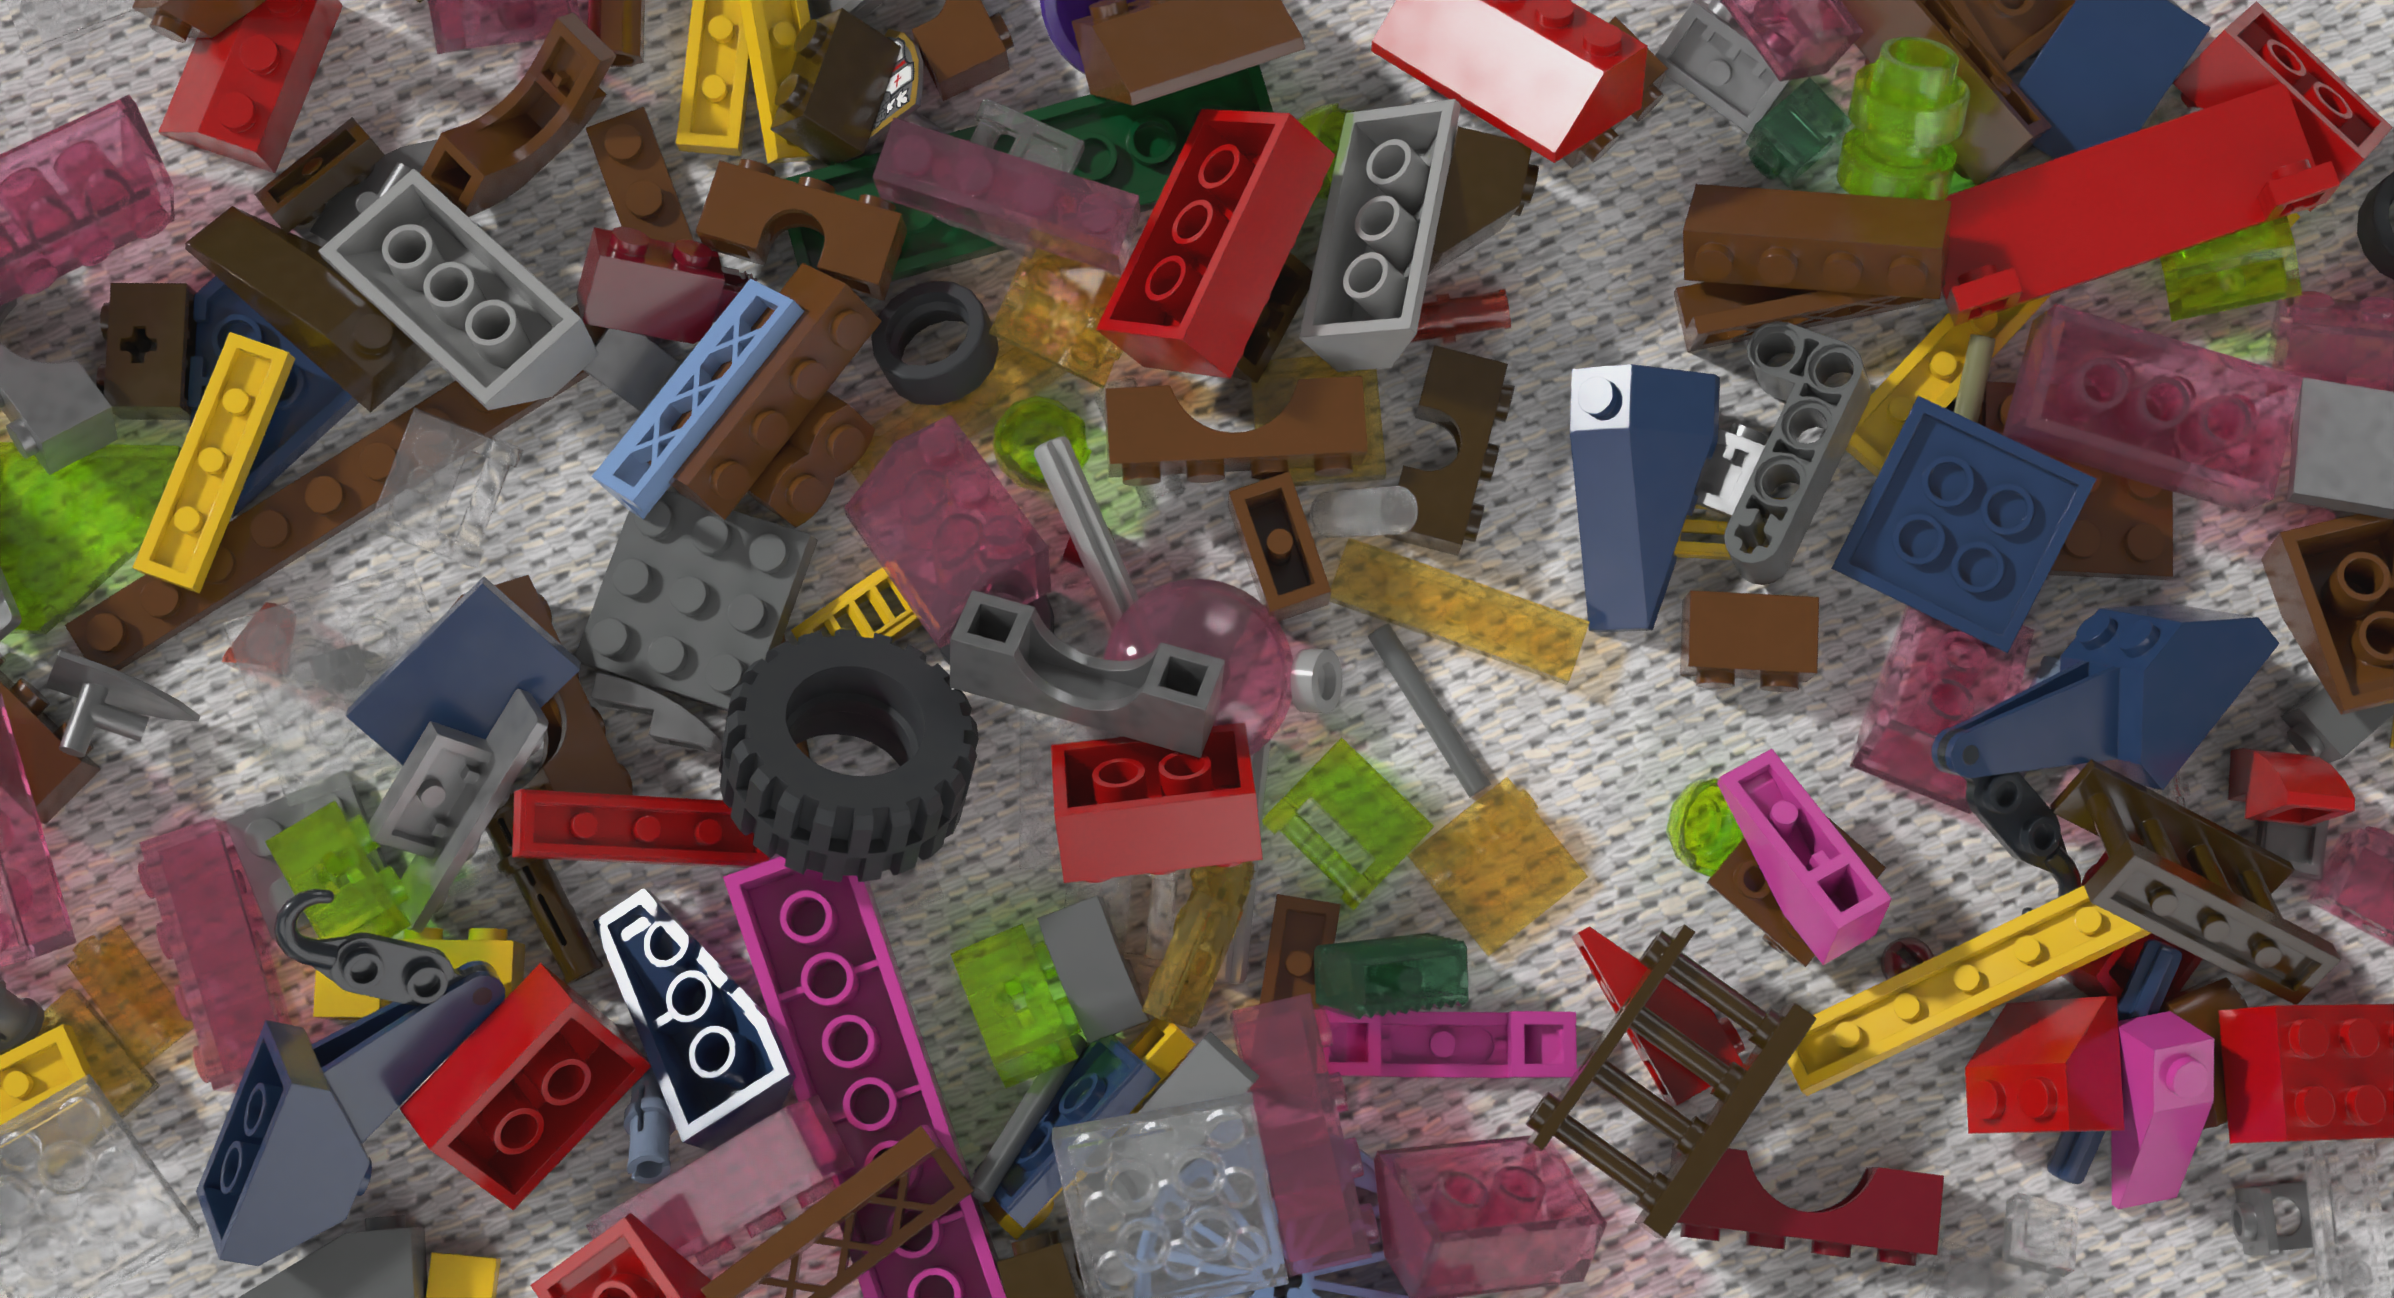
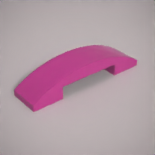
M1315 1009V1076L1572 1078L1577 1071L1576 1012H1416Z

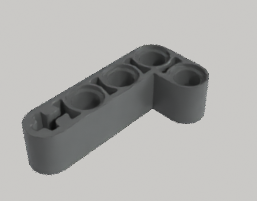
M1780 321L1766 323L1757 328L1749 338L1747 354L1756 379L1763 391L1775 398L1786 401V404L1728 522L1724 535L1727 551L1741 577L1750 583L1759 585L1774 583L1782 578L1790 568L1868 404L1871 393L1869 379L1861 355L1855 347L1846 342ZM1791 353L1794 355L1783 366H1767L1768 361L1777 354ZM1844 372L1852 375L1850 380L1842 386L1833 388L1824 385L1827 379L1834 374ZM1818 427L1826 430L1824 435L1815 442L1807 444L1797 441L1799 436L1807 429ZM1790 482L1799 485L1796 493L1787 499L1771 498L1772 492L1781 484ZM1766 537L1769 542V546L1767 548L1762 546ZM1749 547L1754 548L1752 554H1749L1747 551Z

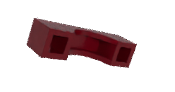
M1672 1143L1670 1169L1681 1155L1673 1149L1675 1143ZM1728 1148L1677 1223H1681L1680 1237L1720 1241L1721 1229L1745 1231V1245L1785 1250L1786 1237L1812 1240L1811 1253L1851 1258V1247L1855 1245L1877 1248V1262L1916 1266L1917 1253L1937 1255L1944 1175L1881 1167H1866L1855 1188L1840 1202L1822 1210L1805 1212L1782 1204L1764 1189L1753 1171L1747 1150Z

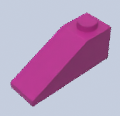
M1770 749L1720 776L1717 784L1781 911L1822 965L1874 937L1892 898L1774 750Z
M2171 1011L2118 1021L2125 1130L2111 1131L2112 1205L2117 1209L2177 1198L2214 1101V1038Z

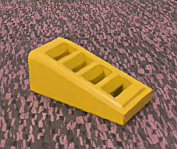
M896 558L860 581L791 629L797 641L800 636L814 633L824 626L831 636H835V632L838 629H842L836 619L847 613L862 637L873 639L874 633L892 637L893 643L933 617ZM891 586L906 610L896 618L880 594L881 591ZM868 599L884 623V626L875 632L858 607Z

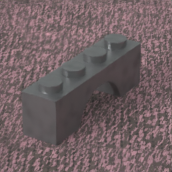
M0 257L1 327L4 319L18 303L10 269ZM0 342V409L11 422L6 425L7 431L14 445L25 459L35 455L47 473L51 475L118 440L112 406L77 360L60 363L37 362L13 353Z
M972 590L950 638V688L1201 758L1220 707L1225 664L1223 659L1162 642L1150 654L1135 660L1114 661L1093 657L1070 647L1057 638L1043 623L1035 607Z

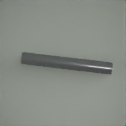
M1389 623L1385 624L1368 636L1369 640L1469 798L1491 785L1490 781Z
M1069 1030L1064 1032L973 1176L970 1183L976 1190L972 1193L974 1198L982 1202H989L1086 1048V1040L1078 1033Z

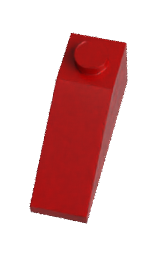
M1589 926L1572 936V939L1616 1014L1648 968L1642 965L1633 955ZM1664 977L1644 1006L1728 1066L1734 1061L1742 1067L1743 1062L1738 1054L1743 1052L1745 1047L1731 1021L1726 1016L1718 1020L1711 1008ZM1628 1028L1626 1033L1667 1104L1678 1106L1711 1087L1635 1031Z

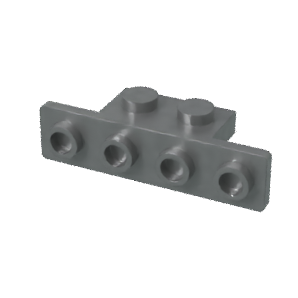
M517 689L486 740L430 721L366 826L373 842L416 854L392 893V901L408 930L421 933L432 915L443 907L448 896L449 887L465 861L470 860L476 853L481 835L497 809L504 806L508 801L513 783L528 758L534 755L541 747L545 731L548 727V720L531 693L521 689Z

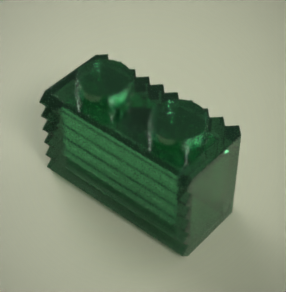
M1421 933L1317 945L1314 950L1316 1004L1320 1008L1360 1020L1363 1016L1372 1018L1374 1015L1384 1017L1386 1013L1396 1015L1397 1012L1407 1014L1409 1010L1418 1013L1420 1009L1430 1011L1431 1008L1441 1010L1443 1006L1453 1008L1454 1005L1464 1007L1469 1000L1467 946L1464 940L1458 941L1457 939L1444 938V936H1438L1437 934Z

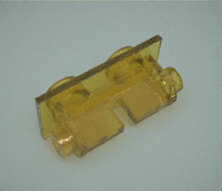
M118 925L100 940L95 935H92L82 940L73 948L77 958L67 965L142 1067L148 1065L196 1027L195 1023L121 925Z

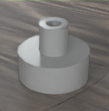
M1329 649L1300 650L1295 656L1291 667H1281L1278 670L1276 677L1278 690L1290 693L1294 706L1300 712L1330 713L1336 707L1342 690V668L1338 656Z

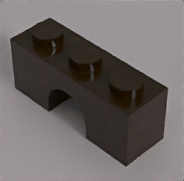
M1434 345L1415 418L1432 422L1445 428L1452 435L1456 443L1457 457L1448 466L1435 471H1425L1403 465L1385 533L1386 538L1458 556L1464 540L1476 542L1485 507L1484 505L1473 503L1478 481L1491 482L1500 445L1488 443L1494 420L1506 422L1515 389L1514 385L1504 383L1508 367L1507 363Z

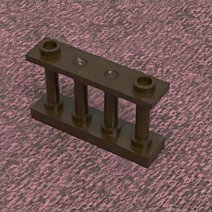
M2093 759L2086 764L2050 804L2053 814L2099 836L2109 857L2107 862L2084 885L2091 903L2294 1005H2298L2341 961L2333 943L2282 917L2271 894L2295 870L2291 862Z
M1685 924L1676 928L1671 936L1663 930L1656 935L1639 960L1642 965L1648 968L1558 1098L1547 1092L1526 1122V1125L1534 1130L1526 1142L1528 1146L1535 1151H1543L1553 1136L1636 1195L1635 1204L1643 1210L1635 1220V1223L1656 1238L1666 1239L1817 1019L1796 1003L1783 1006L1779 1013L1771 1007L1764 1011L1685 955L1682 951L1695 934V931ZM1666 974L1750 1033L1748 1040L1756 1046L1742 1067L1734 1061L1728 1066L1644 1006ZM1628 1028L1635 1031L1713 1087L1710 1094L1716 1097L1718 1101L1704 1121L1697 1116L1693 1117L1692 1120L1688 1119L1607 1061ZM1591 1082L1675 1141L1673 1149L1681 1155L1666 1176L1659 1171L1652 1175L1569 1115Z

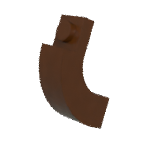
M574 13L558 17L532 65L518 85L499 104L481 117L467 124L442 132L420 174L468 217L500 203L529 182L583 130L607 95L599 86L614 61L616 54Z

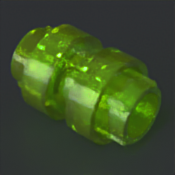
M1897 37L1887 40L1882 44L1879 59L1876 62L1865 65L1857 71L1848 110L1849 119L1855 128L1849 130L1843 137L1836 172L1837 181L1846 192L1854 195L1942 201L1948 197L1957 160L1956 151L1950 142L1956 140L1962 134L1970 100L1968 85L1956 75L1959 58L1951 48L1926 38Z

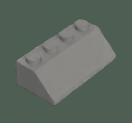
M1456 99L1350 112L1345 115L1299 338L1337 372L1392 368L1417 333L1461 108L1460 103Z
M414 168L318 250L325 261L487 410L553 397L599 355L582 318Z

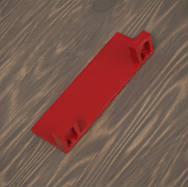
M2279 83L1935 199L1951 201L1950 246L1944 276L1945 286L1942 288V293L1953 325L1957 326L2324 204L2341 184L2332 161L2316 166L2287 86Z

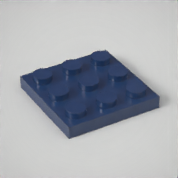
M1918 396L1831 569L2008 654L2096 478Z

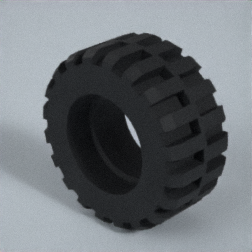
M838 629L835 632V636L823 637L821 631L800 636L795 646H792L789 641L776 646L766 653L765 660L761 658L753 662L742 676V682L739 686L735 687L729 703L719 772L721 773L720 790L723 802L729 808H732L731 818L738 829L744 835L752 832L755 834L754 846L770 858L775 854L785 858L784 866L804 875L806 869L823 873L822 880L841 882L843 875L857 876L858 882L881 879L882 871L890 870L893 876L915 868L918 857L922 861L929 859L943 847L945 838L954 833L961 818L977 758L976 747L979 738L977 723L970 716L972 707L965 694L961 690H952L950 688V675L938 663L933 667L927 664V656L922 651L909 644L906 649L892 644V637L874 633L872 639L856 636V630ZM822 735L853 736L877 745L892 756L900 767L887 773L872 776L841 774L826 769L809 759L797 747V744Z

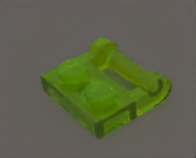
M1342 737L1262 819V823L1274 835L1280 831L1343 892L1340 899L1353 911L1435 827ZM1309 800L1318 806L1374 860L1362 874L1298 814V811Z

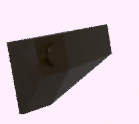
M234 206L227 209L185 243V249L370 413L433 360L325 261L318 252L322 247L290 232L286 234L282 228Z

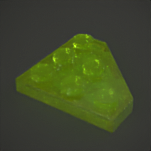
M0 442V567L22 617L20 625L9 634L46 635L140 550L181 451L180 446L108 444L49 475L35 455L25 459L13 442Z

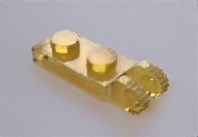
M1251 861L1243 862L1234 867H1219L1215 865L1191 868L1189 874L1194 890L1192 889L1187 903L1180 909L1175 918L1174 934L1161 965L1156 968L1150 978L1149 994L1143 1006V1012L1160 1020L1190 1029L1193 1026H1197L1243 915L1244 909L1242 908L1252 886L1250 882L1252 879H1255L1253 877L1256 872L1254 870V863Z

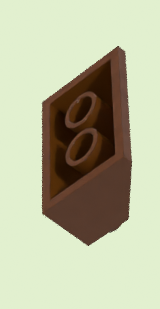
M1102 0L1089 6L1090 16L1071 21L1090 94L1129 105H1136L1305 50L1303 37L1281 0H1137L1128 4L1126 0Z

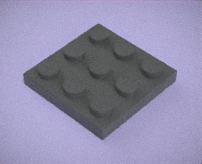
M666 491L644 519L630 511L628 512L575 657L582 665L728 711L735 687L741 684L745 671L753 662L761 658L765 660L766 653L781 644L818 540L809 533L736 511H732L723 520L683 495Z

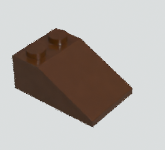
M2355 514L2279 532L2261 561L2284 622L2339 713L2343 715L2394 703V519Z

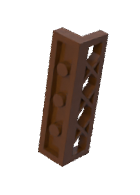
M1702 282L1677 287L1674 291L1687 352L1749 340L1757 328L1775 321L1809 328L1927 304L1933 300Z
M920 1125L701 1288V1291L706 1298H742L758 1285L763 1284L787 1288L785 1298H795L796 1290L815 1292L808 1298H832L976 1190L930 1126ZM930 1157H933L955 1188L934 1204L907 1201L911 1171ZM900 1180L897 1199L879 1196ZM869 1203L896 1207L891 1236L879 1245L852 1241L856 1214ZM905 1208L923 1211L902 1227ZM845 1221L843 1239L825 1237ZM815 1243L841 1247L837 1276L825 1285L798 1281L802 1254ZM851 1249L868 1251L866 1255L848 1267ZM791 1262L788 1279L771 1277Z

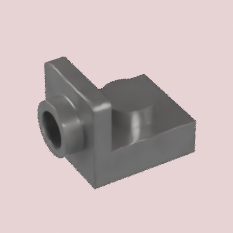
M1732 423L1729 432L1719 429L1718 442L1712 459L1705 460L1694 492L1698 496L1696 504L1731 517L1764 450L1768 437L1737 423Z

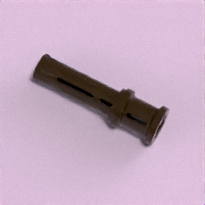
M512 793L505 805L497 809L485 830L500 858L496 865L500 874H504L507 879L514 878L536 921L538 929L541 931L564 976V982L569 985L604 967V965L598 959L548 859L512 857L514 793Z

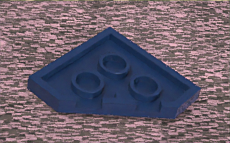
M215 276L194 295L193 320L197 322L195 356L190 358L188 407L191 408L190 427L229 332L287 351L296 358L231 517L234 518L359 402Z

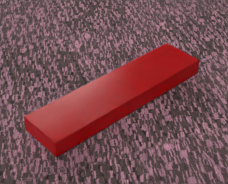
M529 789L514 791L512 857L733 868H749L770 860V857L753 845L755 835L753 832L744 835L738 829L731 818L732 808H729L723 800Z

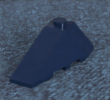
M1634 364L1572 369L1570 440L1588 627L1591 632L1649 631L1654 628L1677 561V556L1674 553L1686 515L1692 517L1698 500V496L1694 492L1705 460L1712 459L1718 442L1720 377L1716 374Z
M645 888L641 889L594 920V927L682 1143L723 1155L774 1123L796 1075L772 1020L651 891Z

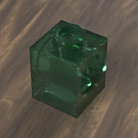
M1809 77L1754 125L1745 142L1751 148L1748 153L1749 158L1762 175L1771 180L1778 177L1788 187L1842 140L1852 121Z

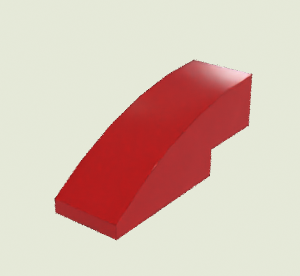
M2248 748L2234 749L2230 752L2228 800L2246 802L2245 819L2311 826L2355 811V797L2346 781L2331 764L2320 757Z

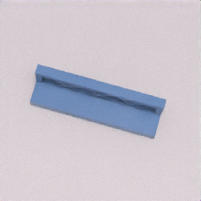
M750 279L591 477L630 512L644 519L671 484L668 483L804 313V310L794 300ZM767 307L775 310L762 328L751 332V327ZM732 360V365L722 378L711 382V377L718 368ZM692 410L690 418L682 428L671 432L672 426L683 413Z

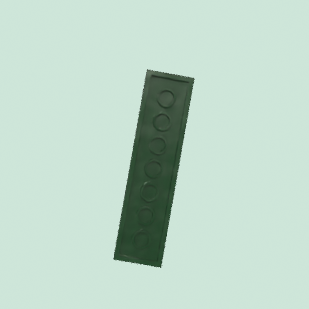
M1256 65L1136 105H1129L1089 94L784 179L798 183L800 177H811L832 185L836 189L835 194L859 201L860 195L867 194L885 199L896 206L895 212L902 214L907 234L891 279L892 282L1152 210L1160 197L1201 109L1273 112V108L1260 65ZM807 227L789 229L788 233L798 268L804 263L818 270L817 266L825 242L824 236Z

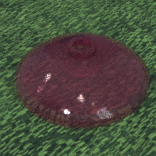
M1184 579L1167 583L1149 591L1127 609L1111 632L1103 659L1128 661L1142 658L1154 651L1161 642L1223 659L1225 664L1220 707L1213 726L1245 722L1250 756L1270 741L1283 723L1292 700L1291 666L1293 657L1288 640L1275 617H1269L1266 607L1244 590L1221 581Z

